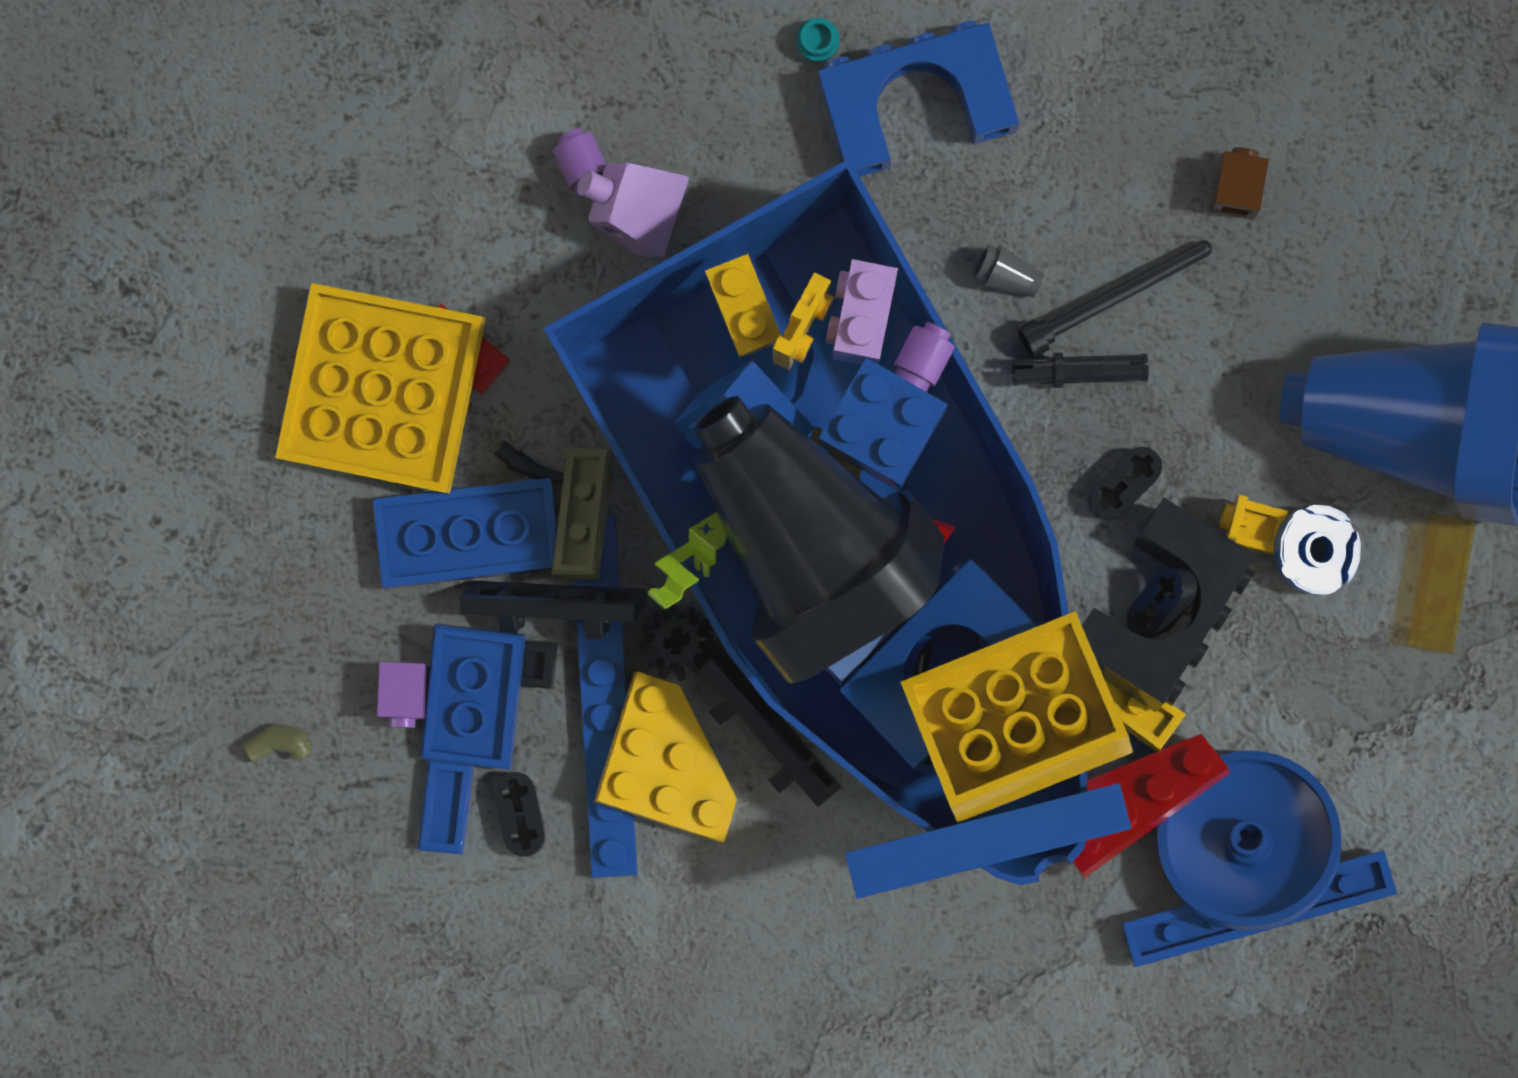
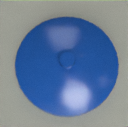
M1237 751L1219 755L1229 767L1230 774L1158 825L1157 845L1163 872L1178 898L1190 910L1209 922L1236 930H1263L1281 926L1310 910L1326 893L1335 877L1342 848L1341 828L1335 805L1319 780L1304 767L1288 758L1262 751Z

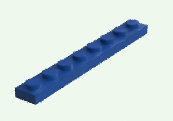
M607 516L600 579L574 580V585L620 588L615 516ZM576 620L592 878L638 875L634 815L594 802L627 696L622 622L610 621V632H607L603 640L586 639L584 620Z

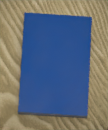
M441 623L434 625L421 758L506 770L512 768L526 634Z

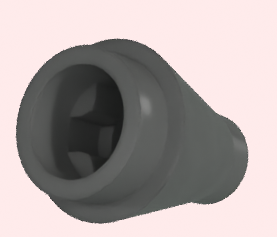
M989 244L984 249L974 272V277L982 280V286L1021 293L1032 298L1036 295L1044 276L1043 273L1033 269L1002 245L996 248Z

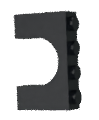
M1163 498L1155 508L1133 545L1168 567H1182L1193 573L1198 588L1196 597L1192 602V614L1187 628L1179 635L1171 638L1149 639L1137 635L1095 607L1082 624L1104 679L1154 712L1165 702L1172 706L1186 685L1180 677L1188 665L1195 669L1205 655L1209 646L1203 642L1204 638L1211 628L1218 632L1228 618L1232 609L1226 606V603L1233 592L1241 595L1255 573L1249 569V566L1256 556L1166 498Z

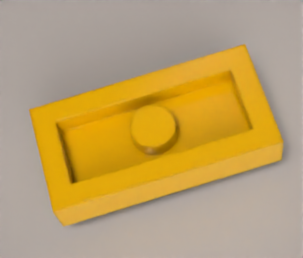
M743 255L705 270L706 277L739 358L775 345L781 333L749 255Z
M1105 680L1126 730L1155 752L1160 751L1186 714L1174 705L1171 706L1166 702L1154 712Z

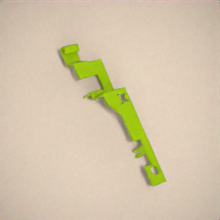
M717 512L690 528L688 543L655 563L668 577L663 587L660 589H650L648 596L664 609L681 600L685 589L699 581L696 576L680 563L694 555L695 568L698 571L702 569L705 577L710 576V567L716 564L717 550L725 546L727 534ZM706 524H708V527L710 529H714L709 530L707 534H705L704 530L701 529L704 528Z

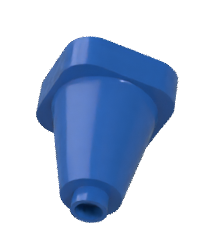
M1482 322L1477 341L1319 355L1313 358L1309 373L1287 372L1281 396L1280 422L1286 425L1301 426L1303 445L1455 500V504L1463 519L1518 526V326Z

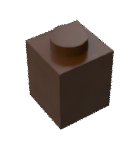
M1235 147L1232 149V152L1225 151L1219 160L1211 212L1255 219L1261 209L1269 159L1258 157L1259 152L1249 148Z

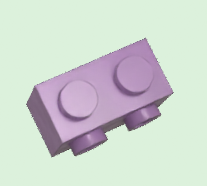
M852 259L849 272L840 270L835 298L844 300L841 316H831L826 343L834 345L833 359L862 365L865 358H868L879 364L898 268Z

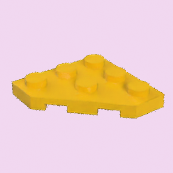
M638 671L634 672L594 802L718 843H724L737 798L680 685Z

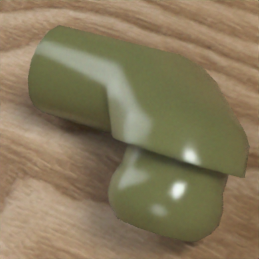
M283 724L271 725L242 744L253 763H256L274 750L290 753L293 760L306 758L312 750V744L307 740L308 735L301 728Z

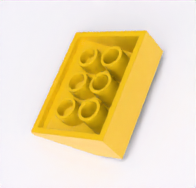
M1076 611L901 681L957 823L1133 753L1129 735Z

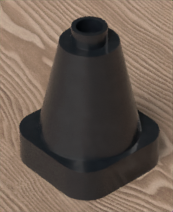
M733 396L713 407L697 422L693 432L703 445L694 457V465L758 601L751 637L785 681L797 683L815 676L905 622L932 597L939 585L945 537L910 491H898L881 498L769 404H761L748 409L739 396Z

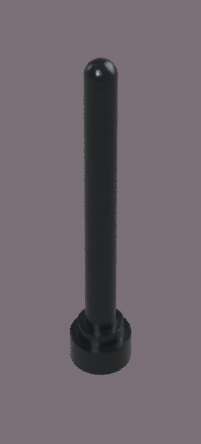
M1200 240L1048 321H1045L1043 318L1039 321L1031 319L1017 327V333L1024 348L1032 358L1049 351V345L1055 342L1056 336L1208 257L1212 253V245L1207 240Z

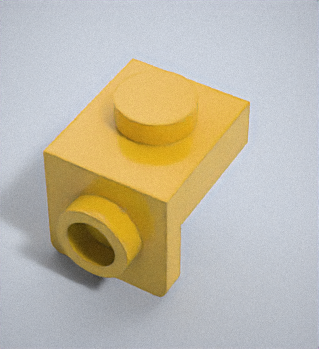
M1239 494L1234 499L1233 504L1225 503L1219 522V529L1226 530L1224 536L1243 548L1274 556V538L1280 524L1287 517L1288 511L1249 501L1248 496Z

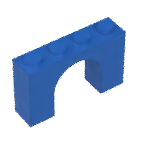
M967 21L952 27V33L935 37L934 33H925L909 40L910 45L893 49L892 45H882L869 50L866 53L867 57L850 61L849 57H840L824 64L825 69L818 70V84L841 162L850 159L859 177L890 168L891 158L878 118L877 102L889 83L902 75L913 72L934 74L947 81L954 88L961 100L974 145L1016 133L1019 120L989 22L978 25L977 21Z
M971 559L965 565L960 563L951 569L943 580L945 585L900 630L897 628L893 630L878 646L879 651L868 662L863 661L848 675L845 679L847 683L840 689V692L912 768L923 774H926L934 765L901 681L915 676V666L924 649L936 638L951 632H971L981 636L989 645H993L1038 626Z

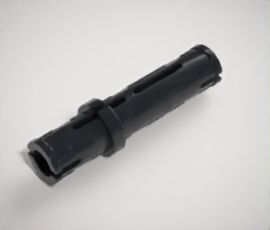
M1054 352L1052 357H1013L1012 374H1014L1012 381L1014 386L1053 384V388H1063L1064 383L1147 382L1149 365H1145V363H1148L1147 353L1137 355L1063 357L1062 352Z

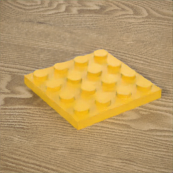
M311 283L275 458L450 494L486 318Z

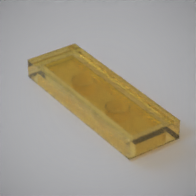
M1434 513L1429 515L1406 646L1446 654L1454 653L1476 521Z

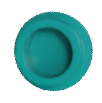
M809 19L797 31V49L809 61H827L836 54L839 48V32L836 26L827 19Z

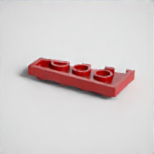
M1199 734L1087 780L1088 791L1120 783L1132 829L1087 840L1084 850L1072 862L1073 866L1083 879L1230 774L1229 767L1205 737Z

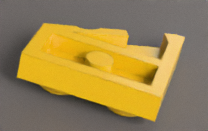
M814 272L790 316V322L783 336L778 337L773 347V363L789 371L795 360L803 363L814 341V338L809 336L808 333L815 319L824 321L835 299L834 296L828 294L831 288V280Z

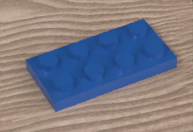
M551 478L453 489L450 494L436 491L373 499L383 589L551 570L553 568L557 520Z

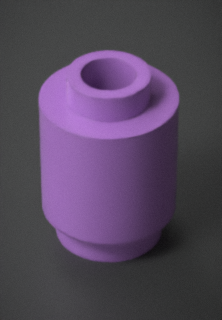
M574 129L558 137L559 145L552 152L569 190H575L578 198H585L577 192L580 178L588 170L602 175L607 164L593 133H583L581 129Z
M926 322L923 328L913 326L893 365L897 368L894 374L926 392L929 386L935 387L955 348L948 341L951 334L930 322Z

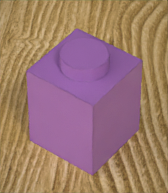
M379 662L377 717L388 719V727L415 728L416 720H425L429 666L419 663Z

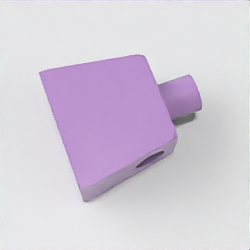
M608 163L602 175L590 170L586 171L579 180L577 192L579 195L594 201L588 217L589 223L640 257H664L689 177L632 163Z

